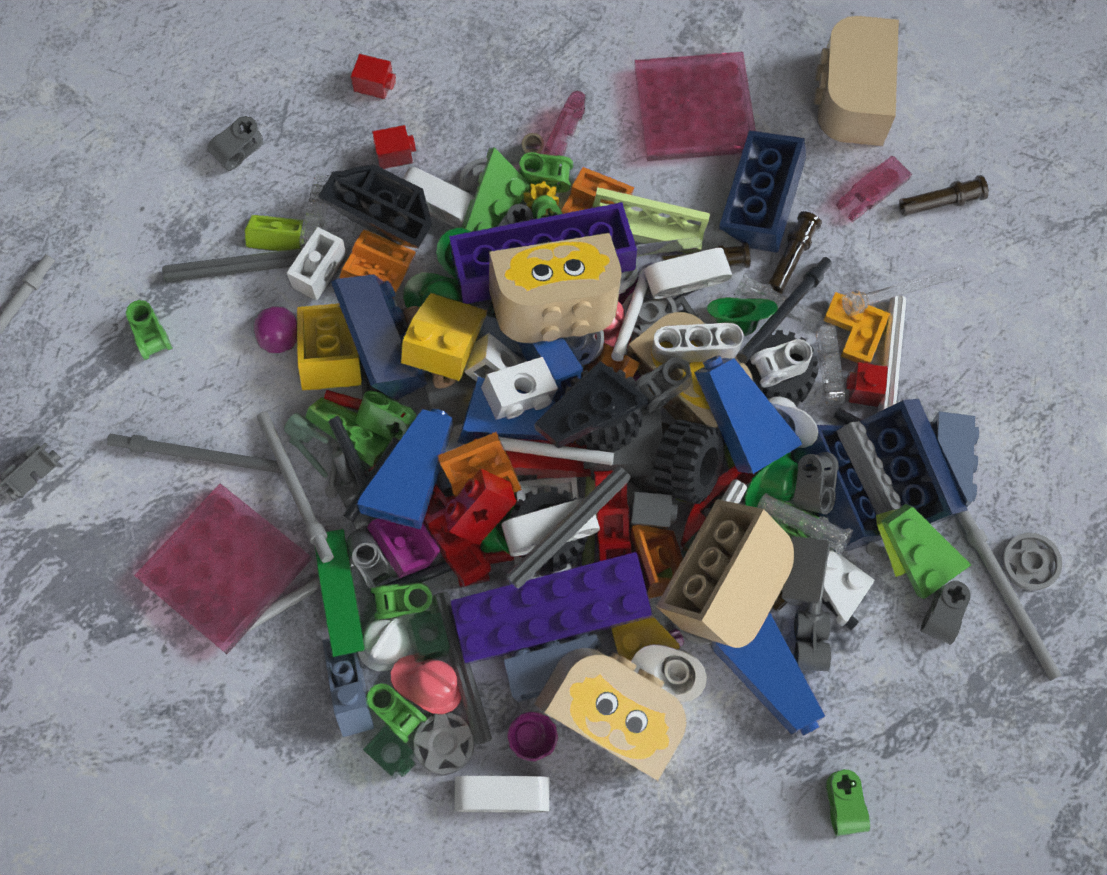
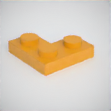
M835 292L823 321L850 331L841 357L856 363L870 364L890 313Z

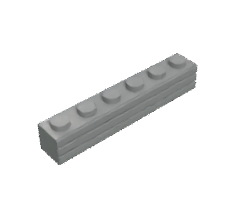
M860 421L851 422L837 430L836 432L876 514L902 507L900 497L894 491L891 479L886 475L883 463L877 457L874 451L875 447L866 435L864 425Z

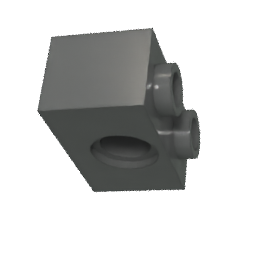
M634 492L629 527L643 525L667 530L670 524L676 522L678 504L672 503L673 495Z

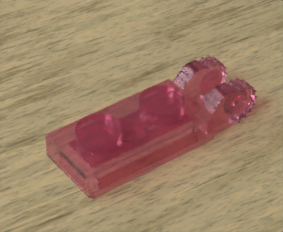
M578 90L571 92L544 147L545 155H565L568 135L571 137L574 135L578 121L582 120L583 113L585 112L586 97L583 92Z
M892 155L854 184L851 190L839 199L836 206L841 210L857 198L861 204L854 208L848 216L852 222H855L867 210L873 209L910 180L912 173Z

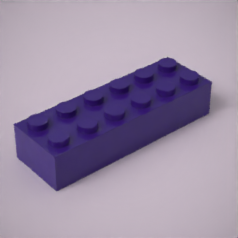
M620 202L449 236L451 256L463 303L469 304L491 299L489 291V252L610 233L621 266V272L636 270L637 248L623 203Z
M636 552L530 579L520 588H516L511 584L450 600L464 662L468 664L654 617Z

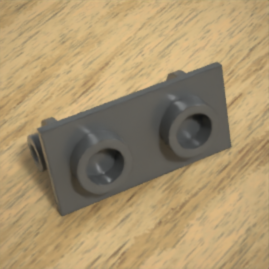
M46 442L42 446L38 443L33 445L23 455L26 460L19 467L12 464L0 475V478L3 479L0 487L3 488L7 484L10 489L6 492L14 500L19 496L23 498L37 484L30 476L33 471L43 479L59 465L57 462L61 457L54 450L47 453L45 449L49 445Z

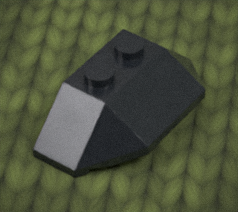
M375 164L332 172L318 196L319 199L349 220L402 246L419 249L433 224L423 188Z

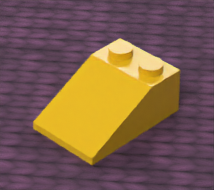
M430 293L414 315L404 336L401 363L460 381L487 315V310Z
M339 303L297 307V358L302 391L361 385L360 357Z

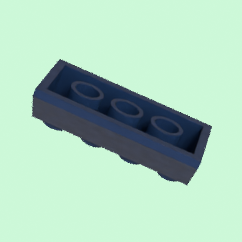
M749 130L719 224L720 230L741 243L748 242L751 249L778 253L806 161L805 138Z
M375 274L340 278L331 281L371 386L393 399L399 400L427 385L424 376L425 370L401 363L402 343L407 332L403 322L406 319L402 310L395 305L393 297L396 294L388 281L384 282Z
M919 399L902 400L860 421L866 428V435L873 443L874 451L877 457L881 459L883 469L886 475L890 477L891 485L899 495L902 506L905 504L912 506L931 525L968 510Z
M817 425L818 436L816 441L808 447H797L791 451L793 461L799 463V460L807 454L817 455L821 452H829L838 461L835 487L836 497L833 509L828 514L815 512L825 523L827 541L833 547L834 552L851 551L869 543L882 540L877 526L876 511L836 432L844 426Z

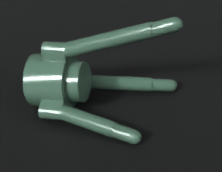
M300 413L293 414L284 427V432L291 436L289 443L297 447L312 466L324 478H327L328 473L302 442L308 443L314 437L323 443H328L329 439L317 432L316 429L323 430Z

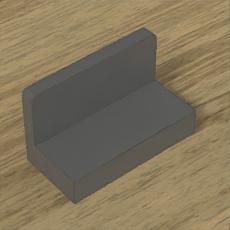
M792 536L794 561L789 577L783 587L782 598L791 605L802 606V602L819 604L822 599L830 543L827 540Z

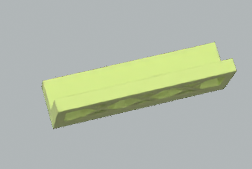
M597 188L593 208L609 205L601 203V199L614 203L622 202L634 241L683 253L701 251L703 236L710 213ZM631 207L641 208L642 211L632 210ZM664 213L670 215L671 217L665 218L659 216L658 214ZM687 220L699 221L701 223L700 225L691 224Z

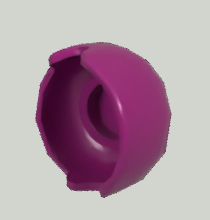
M272 306L262 310L254 320V334L258 345L269 353H282L290 350L297 342V320L294 314L285 307Z
M529 711L517 716L510 723L507 738L510 749L518 758L527 761H538L553 753L558 741L556 725L547 715L536 711Z

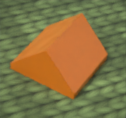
M635 525L630 533L631 553L636 552L638 555L649 599L662 596L671 579L657 577V574L671 567L673 578L683 560L675 533L671 530Z

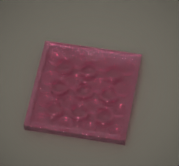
M743 52L635 60L634 70L647 161L742 154L749 130L756 131Z
M220 483L134 576L225 654H228L312 558Z

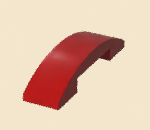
M736 466L723 473L718 478L716 485L706 500L701 501L700 504H695L692 508L681 537L680 545L685 549L695 539L706 519L702 514V510L716 502V499L723 492H726L732 480H739L746 485L751 482L759 471L754 474L738 472Z

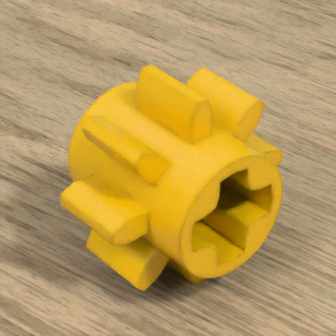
M545 181L536 185L531 183V193H524V202L528 203L527 206L531 211L533 201L542 195L552 197L556 201L557 206H559V197L555 196L556 187L550 188Z

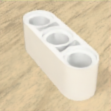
M409 167L402 178L423 188L430 215L453 227L461 228L470 201L474 197L419 168Z
M713 248L657 262L644 269L653 299H663L718 285L732 278V272L723 248Z
M734 323L664 326L659 328L654 334L652 354L661 363H665L674 357L683 358L687 362H704L718 355L721 358H735L740 351L744 335L742 329ZM729 338L735 344L726 345L721 341V339ZM699 340L704 346L696 347L690 341ZM667 341L672 343L674 347L664 348L659 343Z
M585 498L505 521L502 524L510 555L515 557L528 554ZM596 515L567 542L598 532L600 527Z
M456 776L454 811L549 812V777Z

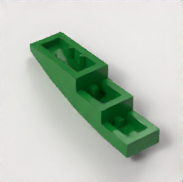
M344 529L326 532V541L334 556L333 559L323 563L316 548L315 553L333 657L366 650Z

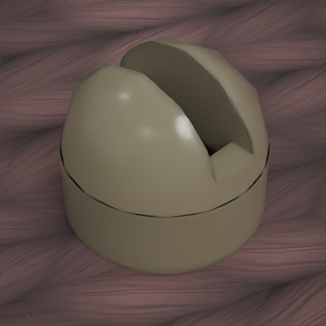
M529 133L522 139V150L525 154L529 152L541 154L543 152L544 141L539 134ZM526 146H540V149H526Z

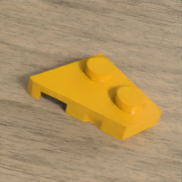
M654 617L611 628L617 654L629 661L633 659L637 651L653 644L680 650L679 643Z

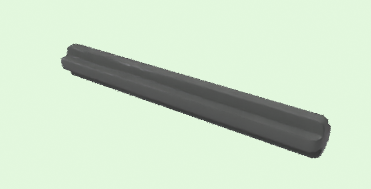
M303 248L164 265L162 267V275L165 282L286 268L292 266Z
M620 466L615 468L507 573L508 581L514 587L520 588L629 482L630 475Z
M440 592L432 598L452 667L457 676V684L474 742L477 745L484 744L492 740L491 732L471 665L464 662L450 595L448 592Z

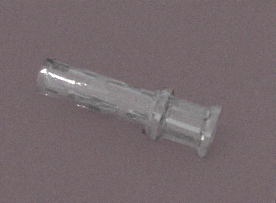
M746 272L733 295L735 297L742 296L746 299H769L775 301L778 308L788 298L772 290L771 284L767 283L764 285L749 278V274ZM798 303L787 317L814 331L822 313Z
M767 493L763 495L757 507L764 509L772 518L809 535L810 538L829 541L830 547L835 549L836 554L840 556L846 549L853 530L850 528L844 530L830 523L826 517L820 516L816 518Z

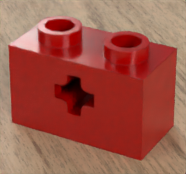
M480 468L473 478L467 480L464 488L455 499L447 504L444 514L448 531L479 545L516 504L511 482Z

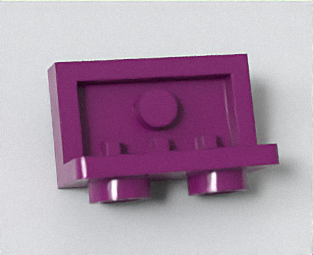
M378 518L371 521L367 527L399 578L428 567L440 552L435 539L430 535L424 524H422L421 530Z

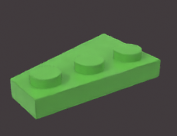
M495 147L488 149L486 155L488 160L484 171L480 172L477 181L479 185L475 197L470 201L461 228H466L471 232L498 227L508 210L512 206L520 204L524 198V193H528L530 190V184Z
M323 397L308 407L305 418L336 441L337 439L328 420L339 416L359 458L371 467L377 463L390 443L389 439L360 427L355 421L357 413Z
M905 504L881 521L918 597L922 599L927 598L971 566L912 506Z

